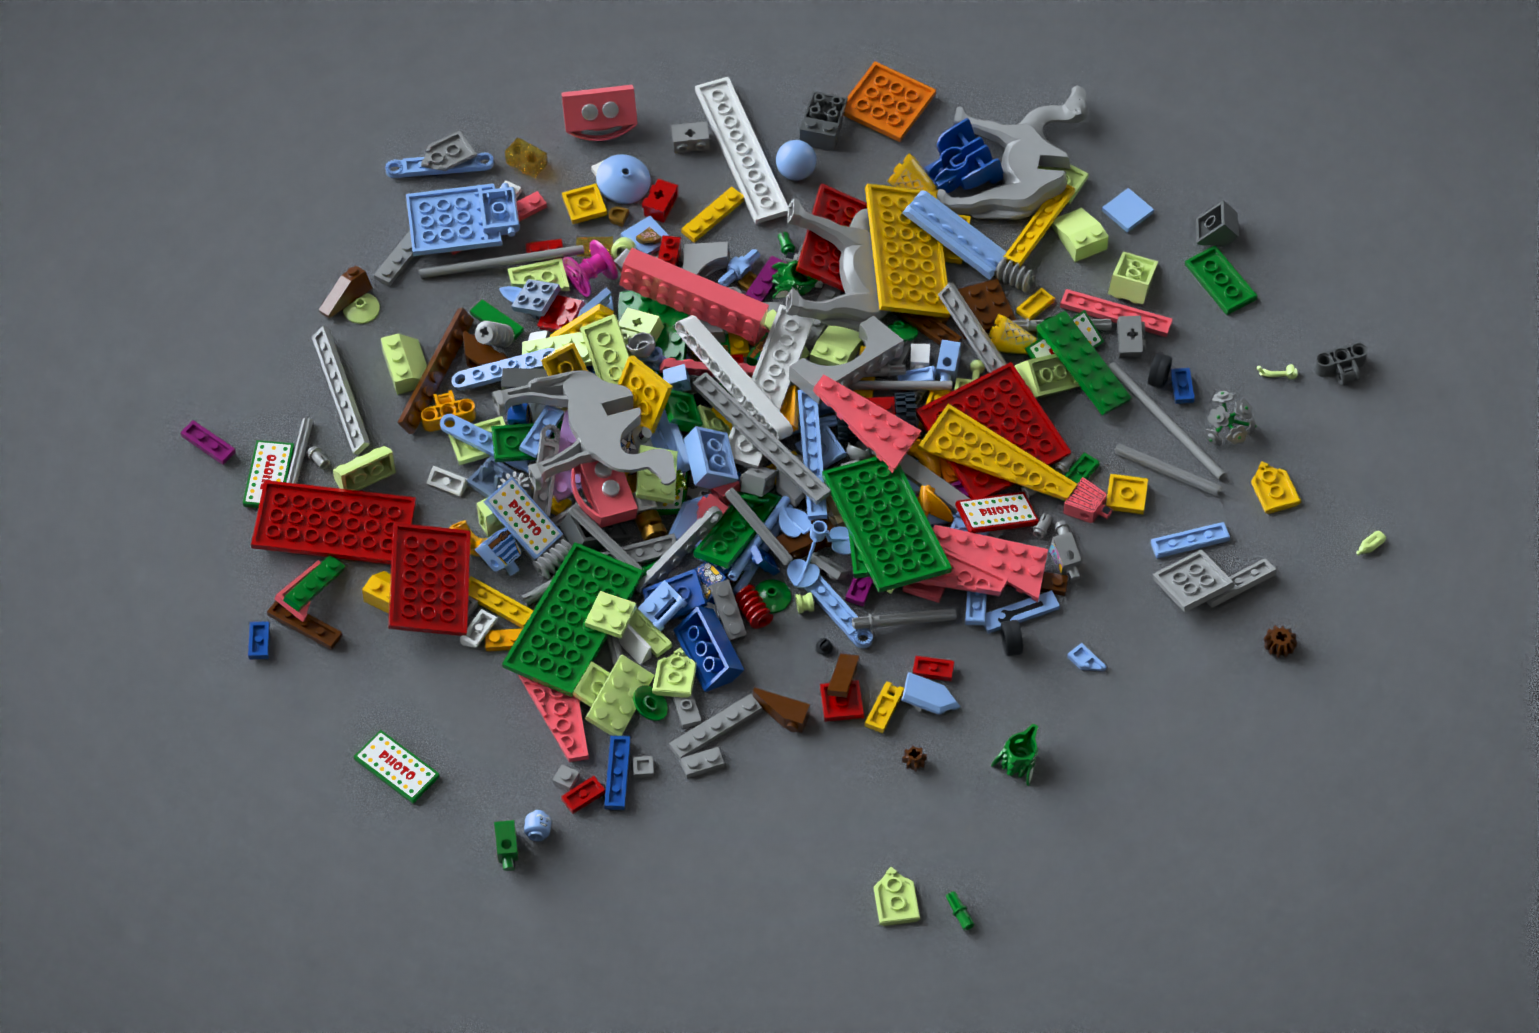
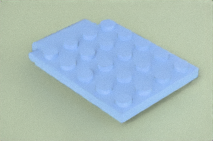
M493 183L406 194L413 256L502 246V235L508 234V236L512 237L520 230L514 187H509L508 183H503L501 185L502 188L495 189Z

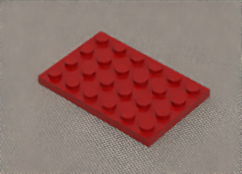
M821 184L812 214L849 227L854 216L860 210L867 208V203ZM807 229L796 271L844 291L839 270L841 251L833 243Z
M403 523L393 524L388 629L454 636L467 635L470 530Z

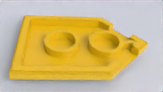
M1261 461L1255 476L1251 480V484L1265 513L1271 514L1299 505L1301 500L1287 471L1280 468L1276 469L1269 466L1268 463Z

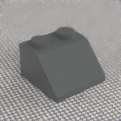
M1224 200L1195 219L1196 243L1198 245L1225 246L1239 237L1238 212Z

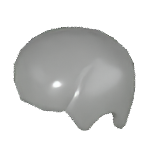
M641 332L629 338L626 347L635 357L646 358L653 353L656 342L651 334Z
M858 440L854 445L850 441L847 445L846 452L852 460L859 459V461L875 456L873 454L874 451L871 448H867L862 441Z

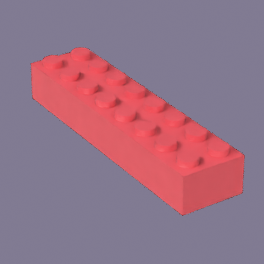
M631 248L622 266L619 285L625 289L639 293L643 297L651 298L660 304L670 306L677 311L694 315L712 326H717L729 333H734L756 343L765 324L769 308L768 304L634 248Z

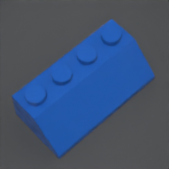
M697 606L673 630L686 656L697 664L695 674L704 692L733 682L745 670L714 609Z

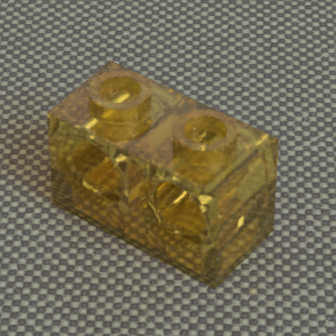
M518 137L505 150L506 163L533 178H536L548 164L546 152Z

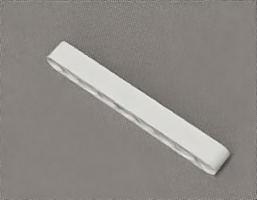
M691 315L676 322L675 329L678 335L738 403L779 441L792 435L793 428L790 422L696 316Z

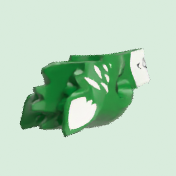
M797 260L788 264L778 262L772 265V268L778 270V272L772 275V278H774L772 283L778 285L775 287L778 291L773 295V299L787 297L791 289L798 291L800 296L805 295L813 287L822 288L823 282L796 271Z
M1032 723L1024 732L1012 735L991 766L994 767L1002 760V769L1004 770L1007 767L1008 776L1018 772V778H1021L1027 772L1026 784L1029 786L1038 754L1036 743L1039 731L1038 726Z

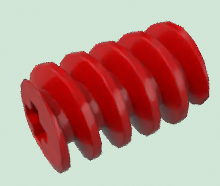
M754 585L745 586L735 596L736 603L740 610H742L743 615L746 616L747 621L750 622L752 628L759 629L771 623L773 614H770V609L766 608V603L762 602L763 599L759 596V592L755 590Z

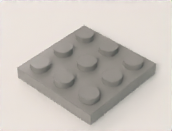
M1202 549L1153 574V580L1184 612L1234 588L1233 581Z

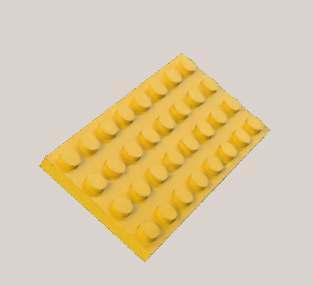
M867 183L865 192L879 309L949 318L951 314L938 296L948 284L943 244L902 214L920 191L924 190ZM927 191L936 198V192Z

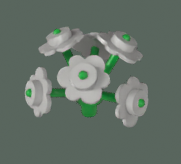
M1220 391L1214 395L1212 401L1215 403L1219 402L1222 406L1212 409L1211 415L1208 418V421L1217 428L1216 430H1205L1204 436L1210 443L1222 445L1223 438L1218 433L1225 426L1231 429L1227 435V440L1233 445L1243 443L1246 439L1245 436H1249L1250 431H1254L1257 427V420H1253L1252 406L1248 404L1246 399L1235 402V412L1229 413L1227 412L1226 402L1233 400V393ZM1238 415L1241 417L1242 420L1246 418H1251V420L1249 423L1234 419V416ZM1236 423L1240 425L1234 428L1232 424ZM1244 426H1249L1248 431L1245 430Z

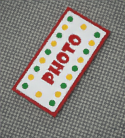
M1024 492L958 500L955 504L970 533L1034 526L1039 522Z

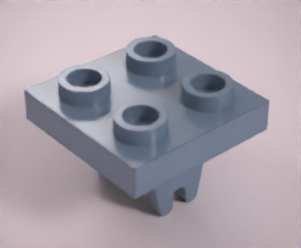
M528 279L511 307L513 311L528 313L534 319L537 316L540 319L541 316L546 314L561 288L556 283Z
M490 456L467 480V485L488 498L498 489V485H502L500 479L506 480L507 473L513 476L514 470L502 462L495 463L494 457Z

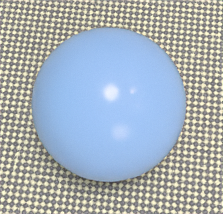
M788 141L777 152V168L789 180H803L809 177L816 167L815 151L804 141Z

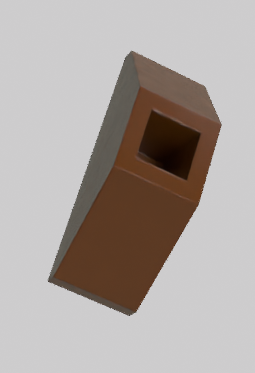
M466 331L463 333L466 364L468 367L474 368L508 359L504 353L494 350L491 345L479 343L474 334H469Z

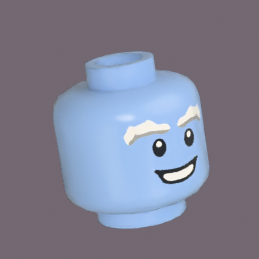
M535 810L526 816L524 832L530 840L539 842L550 835L551 818L544 811Z

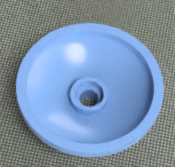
M623 154L614 155L604 160L599 166L596 176L597 185L601 193L609 200L620 204H631L641 200L647 194L651 183L647 167L639 159Z

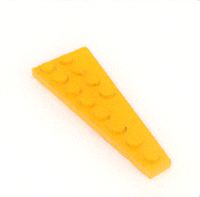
M950 404L945 407L918 446V449L1064 501L1068 499L1077 486V483Z

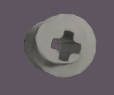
M1003 257L995 269L994 276H997L999 280L1003 279L1005 283L1009 282L1011 286H1016L1018 290L1022 289L1024 293H1027L1032 287L1036 276H1031V269L1025 273V266L1019 270V263L1013 267V260L1006 263L1007 257Z
M483 321L478 324L475 337L479 343L505 348L512 344L514 332L507 324Z
M562 539L554 548H550L542 557H538L537 561L532 562L534 568L542 577L549 580L551 578L549 573L556 574L555 568L559 569L572 546L569 542Z

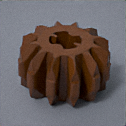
M1275 625L1273 630L1268 629L1267 634L1264 636L1265 650H1269L1270 656L1276 654L1278 659L1280 655L1286 658L1288 654H1293L1295 647H1297L1296 633H1291V628L1286 630L1284 625L1281 628Z

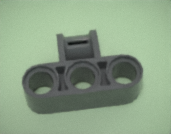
M1355 343L1322 352L1317 355L1314 371L1321 377L1335 374L1341 385L1354 379L1358 381L1360 380L1358 368L1365 364L1368 348L1363 343Z

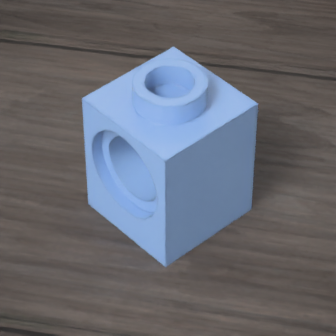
M685 364L663 370V379L673 386L672 390L680 392L692 390Z

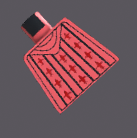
M1082 477L1065 501L1063 513L1093 523L1098 515L1108 519L1113 509L1105 505L1106 493Z

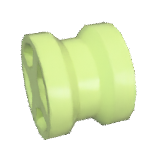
M811 592L803 596L800 594L795 595L799 614L807 610L810 612L814 611Z

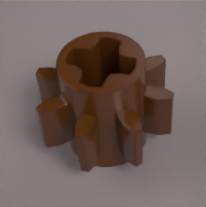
M912 745V748L909 750H904L905 756L902 757V763H907V770L910 768L917 772V769L920 767H925L924 761L927 760V754H922V747L919 749Z

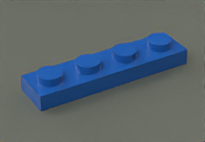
M610 736L605 809L625 810L630 736Z

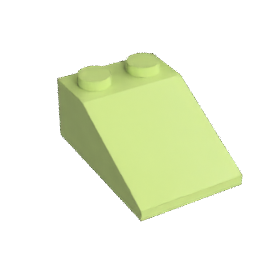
M1083 208L1057 217L1051 225L1074 262L1107 250L1108 234L1100 222Z
M1123 251L1112 275L1108 294L1115 298L1130 300L1135 304H1144L1158 261Z
M828 326L816 341L810 353V362L824 366H835L854 360L863 343L859 338V332L845 327Z
M1056 354L1030 359L1014 366L1036 399L1080 387Z

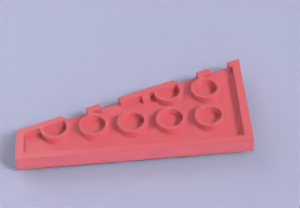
M824 374L814 386L813 392L837 413L836 416L840 420L843 419L849 425L848 428L867 448H871L877 454L876 457L880 461H884L889 466L888 469L893 473L920 436L921 430Z
M934 525L933 531L943 549L1008 577L1007 584L1016 588V591L1019 593H1025L1031 596L1032 600L1038 602L1048 549Z
M943 549L952 567L951 573L916 582L1000 596L1009 578Z
M518 675L569 762L588 760L589 756L579 699Z

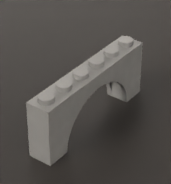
M728 242L684 244V252H681L683 266L680 268L704 278L717 270L727 268L731 256ZM699 319L719 343L725 342L726 330L712 326L708 322Z
M872 316L859 325V338L866 346L861 355L848 363L835 366L818 365L802 358L789 366V380L815 402L821 404L823 401L813 392V389L823 374L848 387L853 383H857L866 375L871 374L879 367L886 365L894 358L899 357L903 353L904 340L875 316Z

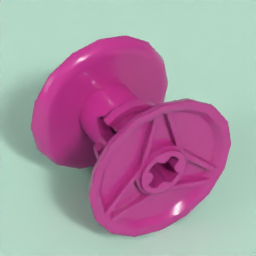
M597 240L590 242L589 249L592 257L583 259L581 264H578L571 257L566 256L563 258L564 270L576 290L585 297L591 294L589 280L591 278L596 279L599 273L602 272L607 278L612 280L618 278V271L613 258Z

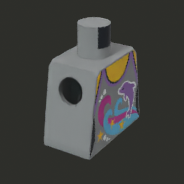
M1072 532L1053 537L1049 553L1058 573L1067 575L1070 582L1078 580L1080 578L1078 570L1081 558Z

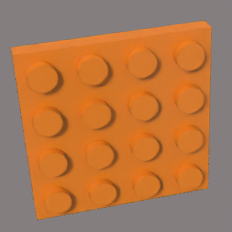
M874 61L848 95L844 116L901 142L936 95V89Z

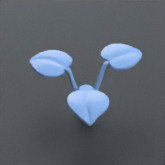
M785 505L782 506L779 514V525L782 532L792 538L798 537L801 533L805 535L810 532V538L813 540L807 561L795 559L789 563L787 568V575L793 585L797 588H807L818 580L820 573L819 567L810 563L816 542L822 541L826 536L828 542H832V549L842 555L851 554L847 527L839 526L832 528L829 532L825 522L818 520L811 524V520H808V515L805 512L789 508Z

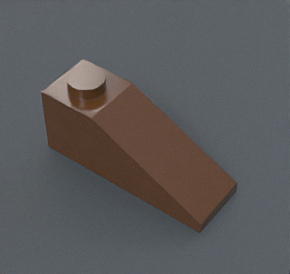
M355 265L342 274L319 308V312L331 318L373 289L366 271Z
M754 687L753 697L765 712L790 732L803 733L810 716V704Z

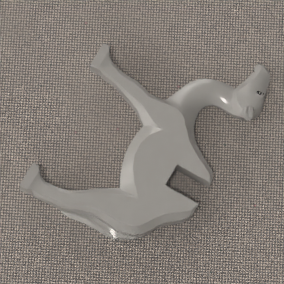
M1074 86L1071 89L1070 97L1064 105H1049L1036 108L1029 112L1018 125H1003L990 120L975 119L968 116L963 107H957L954 125L969 118L974 134L997 142L1005 148L1001 163L1004 172V185L964 198L951 197L945 190L939 189L937 200L956 214H969L977 219L1018 220L1033 215L1045 201L1061 194L1067 185L1065 171L1038 169V166L1070 168L1069 154L1046 140L1043 134L1044 128L1052 122L1079 123L1085 120L1088 116L1085 89L1080 86Z
M792 199L788 206L787 223L811 230L833 243L841 251L839 270L846 294L824 302L804 300L798 291L791 289L786 297V314L814 318L828 326L845 327L859 330L860 323L872 316L882 321L892 311L879 309L868 209L860 210L854 216L850 226L847 227L805 211L798 199Z
M570 371L535 378L525 386L492 392L493 404L499 416L505 415L511 406L523 403L568 407L569 426L577 440L573 445L554 457L528 465L529 478L536 491L541 490L544 481L554 474L568 471L579 464L596 461L618 472H636L648 469L651 473L657 475L664 485H670L676 480L674 459L670 451L652 449L639 454H628L622 450V439L641 424L640 407L633 409V394L630 389L623 385L608 383L589 371Z

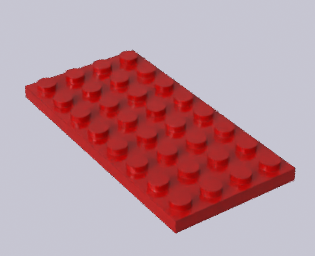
M264 480L251 548L322 557L330 555L339 559L391 564L393 524H412L416 497Z

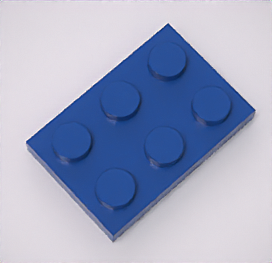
M696 569L665 580L688 603L685 607L682 606L670 620L692 612L697 606H708ZM662 582L642 589L645 600ZM676 599L662 612L657 620L675 604Z

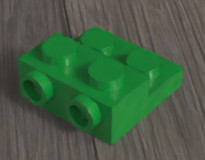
M672 390L665 406L669 423L678 424L679 430L691 432L695 426L701 427L703 423L693 394Z

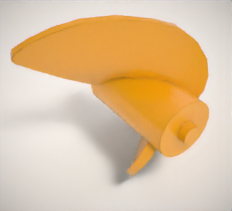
M930 485L921 486L919 497L916 498L926 517H928V514H931L947 522H952L953 514L948 506L935 495V488H932Z

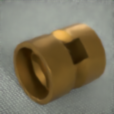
M646 510L636 517L635 522L644 541L668 535L657 510Z

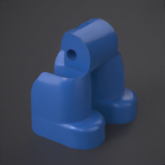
M969 118L962 120L941 134L937 142L940 159L925 167L926 173L938 190L943 189L946 193L954 191L960 185L963 189H972L987 181L995 184L1003 179L1004 173L1000 160L998 158L992 159L990 149L984 144L982 137H975Z

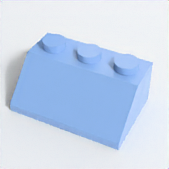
M695 426L684 438L694 485L712 489L736 482L738 475L728 433Z

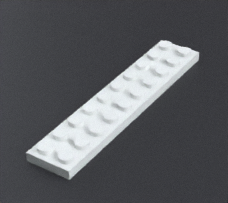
M729 77L695 86V92L741 194L744 196L745 203L755 224L788 215V205Z
M781 304L751 378L779 411L791 384L789 380V366L800 360L815 320L814 318L787 315L786 306ZM733 426L729 435V442L734 462L749 468H758L763 454Z

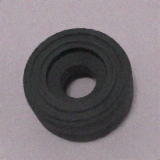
M1162 353L1156 354L1148 376L1149 385L1158 388L1165 386L1172 366L1173 358Z
M1018 620L1001 622V638L1005 655L1023 654V638Z

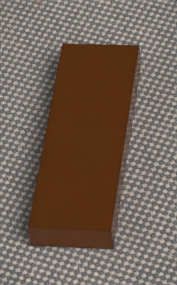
M840 653L827 689V695L847 698L860 661L859 655Z

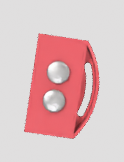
M633 85L561 93L565 130L574 137L589 141L610 140L627 133L638 124ZM622 126L620 130L605 135H588L581 132L582 130L599 131Z
M599 461L579 464L572 468L571 486L574 497L580 508L593 521L598 523L600 528L636 518L638 508L624 472L612 470ZM575 474L580 475L583 494L592 509L587 506L579 495L575 483Z

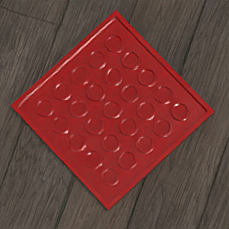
M1012 362L916 409V416L927 432L945 407L950 404L1048 466L1070 456L1072 453ZM945 459L971 499L992 496L1016 484Z

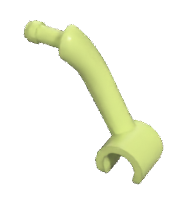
M1292 364L1286 367V371H1269L1262 369L1261 366H1257V370L1260 371L1259 374L1266 377L1287 376L1289 379H1295L1298 376V370Z

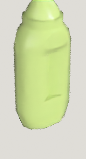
M1381 531L1374 532L1362 541L1356 554L1361 555L1374 551L1386 541V536Z

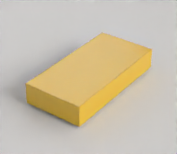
M1041 287L1016 308V313L1025 320L1027 318L1033 320L1055 302V297Z

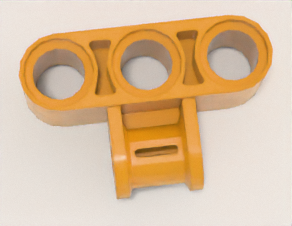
M452 390L445 394H433L436 406L427 407L421 412L423 428L429 432L441 430L440 420L446 414H453L470 423L476 418L474 402L471 399L455 401ZM448 420L444 425L450 428L455 425V422Z

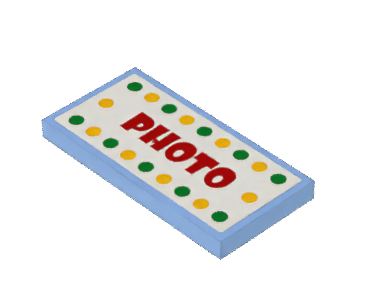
M510 477L484 501L485 505L534 560L563 535L513 477Z

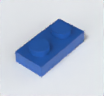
M1190 368L1171 369L1175 404L1194 403L1195 398Z
M757 545L750 548L753 555L751 559L756 566H760L765 572H769L773 576L780 572L772 555Z
M250 622L249 660L269 659V622Z

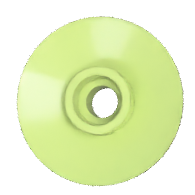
M366 293L345 307L343 314L353 323L364 324L377 317L380 305L376 297Z

